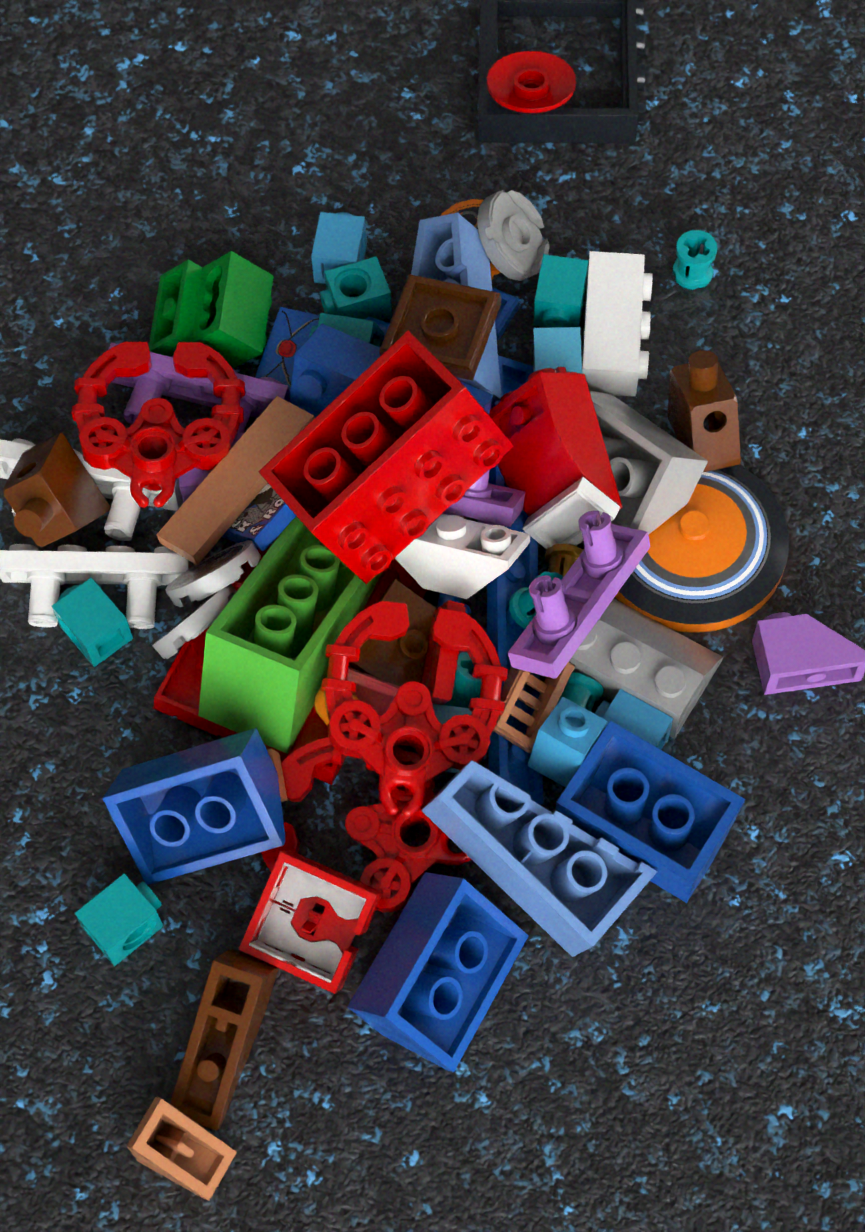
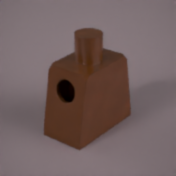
M706 350L696 351L689 356L687 364L674 366L670 370L668 420L678 441L708 461L703 472L741 464L736 394L718 362L717 355ZM706 416L709 420V430L703 426Z
M62 432L24 451L3 488L4 497L16 513L14 517L16 529L22 535L32 537L36 545L44 547L79 530L109 512L111 508Z

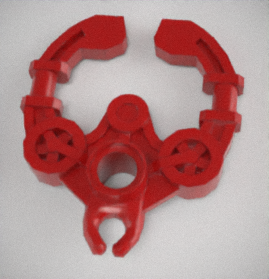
M122 342L112 347L89 366L82 378L75 380L74 389L75 394L78 395V402L72 406V418L77 423L84 461L93 468L102 470L116 468L130 478L131 496L142 508H146L149 505V499L142 492L143 488L153 491L162 490L153 500V505L161 508L172 497L177 478L194 468L206 471L213 470L228 455L229 450L232 448L231 444L237 435L239 425L244 422V408L240 406V400L245 396V382L237 378L231 365L220 353L202 342H178L173 355L175 372L188 378H208L213 383L214 396L221 398V405L212 407V418L207 417L194 420L186 428H183L178 423L172 404L163 398L147 400L142 405L135 422L128 428H125L117 419L105 417L104 406L97 404V397L107 395L108 385L116 377H138L150 372L152 362L147 342Z
M380 601L358 613L344 627L335 643L326 646L325 657L329 659L327 678L322 679L321 691L324 692L325 707L329 719L327 729L331 744L338 752L348 756L359 755L380 776L378 786L379 799L387 814L395 815L398 812V806L391 796L395 787L401 785L408 787L412 793V799L402 808V813L405 817H412L423 805L429 780L450 768L461 770L471 760L476 763L483 760L498 717L504 712L505 703L500 701L502 681H506L508 669L501 666L496 648L485 630L476 620L466 612L440 608L431 631L432 639L445 649L467 652L474 665L472 677L482 679L480 698H471L469 703V711H472L471 715H456L444 724H441L435 716L431 695L427 687L419 682L412 681L403 684L398 689L389 709L379 716L370 704L353 699L352 695H355L356 683L347 681L349 662L359 661L360 648L368 639L393 641L405 636L410 623L407 604ZM401 744L410 745L418 752L420 761L414 765H404L395 758L393 748Z
M329 737L317 739L295 750L281 762L287 800L301 802L312 790L316 769L329 763L343 765L345 756L348 755L338 752L329 741ZM397 746L393 748L395 758L404 765H414L420 761L419 754L406 752ZM359 755L349 756V757L361 758ZM366 763V768H367V770H372V771H374V770ZM434 778L427 782V791L423 805L412 817H405L402 813V808L412 799L410 789L403 785L396 786L392 791L391 796L398 806V812L395 815L387 814L384 806L380 803L356 807L346 817L345 827L350 837L355 842L374 852L377 856L375 861L365 867L360 877V882L383 892L376 909L383 913L397 912L404 907L413 894V883L436 863L461 865L472 860L463 851L459 853L451 851L448 848L449 837L421 811L435 796L432 792L435 787ZM284 822L286 838L284 845L261 852L270 872H272L281 851L291 850L296 853L299 851L300 842L296 829L287 822ZM416 824L428 826L431 829V833L425 844L419 847H411L404 843L405 833L411 826ZM316 903V906L324 907V906H322V905Z

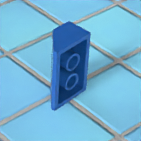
M610 720L557 800L555 810L573 820L572 825L596 839L603 838L619 848V853L634 862H643L658 871L650 881L687 903L715 859L746 799Z
M257 728L122 769L103 796V800L147 885L283 846L286 841L278 773Z
M425 872L347 1008L381 1035L443 1069L454 1072L529 935L465 879Z

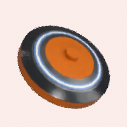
M740 465L703 472L688 504L648 535L651 547L615 597L621 603L674 631L690 633L716 631L747 619L757 612L773 595L786 566L789 552V533L786 518L777 499L759 478Z

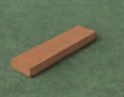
M276 396L229 450L228 455L215 466L156 534L159 542L173 552L198 565L267 484V481L258 471L314 419V415Z

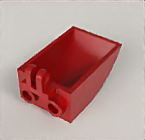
M565 367L537 370L528 376V381L518 389L501 396V402L490 409V418L514 446L502 457L501 461L497 464L508 488L525 491L523 510L528 516H531L582 477L619 505L620 509L623 508L585 374L567 372Z

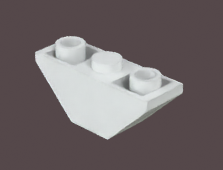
M441 514L428 526L422 536L414 539L395 559L423 589L468 599L510 568L529 545L530 534L510 530L501 525H489L467 520L457 515Z

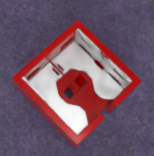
M281 851L238 950L335 994L343 988L359 951L358 948L351 945L355 934L360 936L367 932L383 892L294 851ZM316 903L325 907L323 913L314 910Z

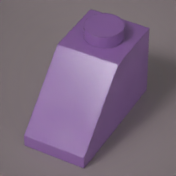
M780 612L771 614L757 622L752 645L764 695L862 681L865 673V650L810 615L791 616L790 613Z

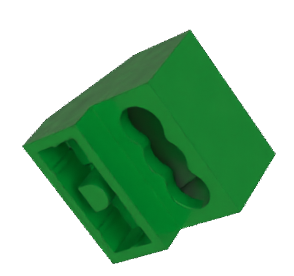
M233 251L228 252L204 267L188 259L160 276L150 334L149 351L171 357L174 355L178 342H202L220 353L232 368L263 353L267 341L265 333L268 312L272 304L271 291L274 276Z

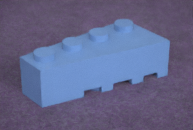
M458 212L419 221L411 275L492 291L490 259L485 253L479 238L478 229ZM494 322L473 381L462 378L457 379L492 394V401H499L501 398V385Z
M471 760L448 781L421 811L572 957L592 948L658 871L643 862H634L619 853V848L603 838L596 839L572 825L573 820L556 810L551 812L532 801L530 799L531 795Z

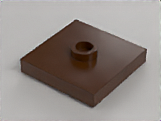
M409 274L379 354L381 356L409 330L455 377L473 381L501 305V295L494 291Z
M395 579L388 585L378 602L390 601L407 604L410 624L405 636L393 641L368 639L360 648L359 661L349 662V667L399 687L412 681L422 684L432 616L437 608Z

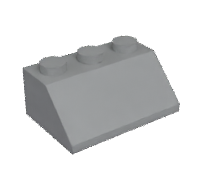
M590 391L623 506L618 511L615 519L611 521V524L646 531L649 535L688 504L708 461L612 394Z
M613 599L569 662L575 665L573 672L593 678L603 686L602 700L612 703L619 690L622 689L674 718L670 737L675 739L722 662L723 656Z

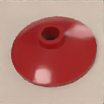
M522 51L507 55L494 63L487 75V89L491 97L505 108L523 113H540L556 109L572 97L576 87V76L571 66L555 55L540 51Z

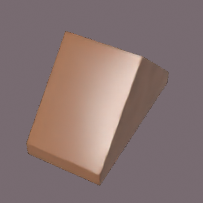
M155 1097L127 1144V1148L138 1162L208 1201L211 1199L237 1151L158 1097Z

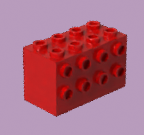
M408 330L258 472L308 530L365 584H368L377 574L383 572L390 565L391 561L414 539L422 536L428 526L447 508L458 502L479 478L488 470L494 468L514 446L468 389Z

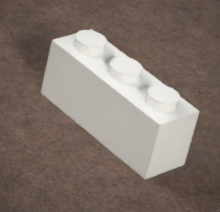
M590 251L582 357V374H585L589 391L636 397L638 379H647L649 351H640L641 339L649 340L651 312L642 311V302L651 301L653 274L644 273L645 254Z

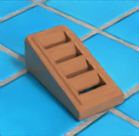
M568 662L556 679L546 677L544 682L531 675L530 672L510 667L500 697V701L505 703L504 712L502 715H499L493 732L530 754L538 730L556 707L575 665ZM525 684L540 692L538 699L523 690ZM517 699L534 709L532 716L515 706ZM509 715L528 726L525 734L506 723Z

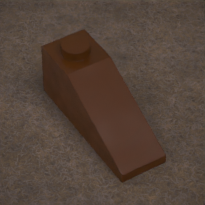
M232 948L212 962L170 1103L171 1106L195 1123L216 1131L221 1128L265 1016L279 969L256 957Z

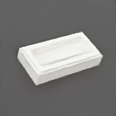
M582 477L529 516L522 530L530 534L533 539L546 549L554 544L577 546L583 541L582 532L578 524L583 514L589 511H599L601 516L605 512L610 515L612 521L615 519L620 506Z

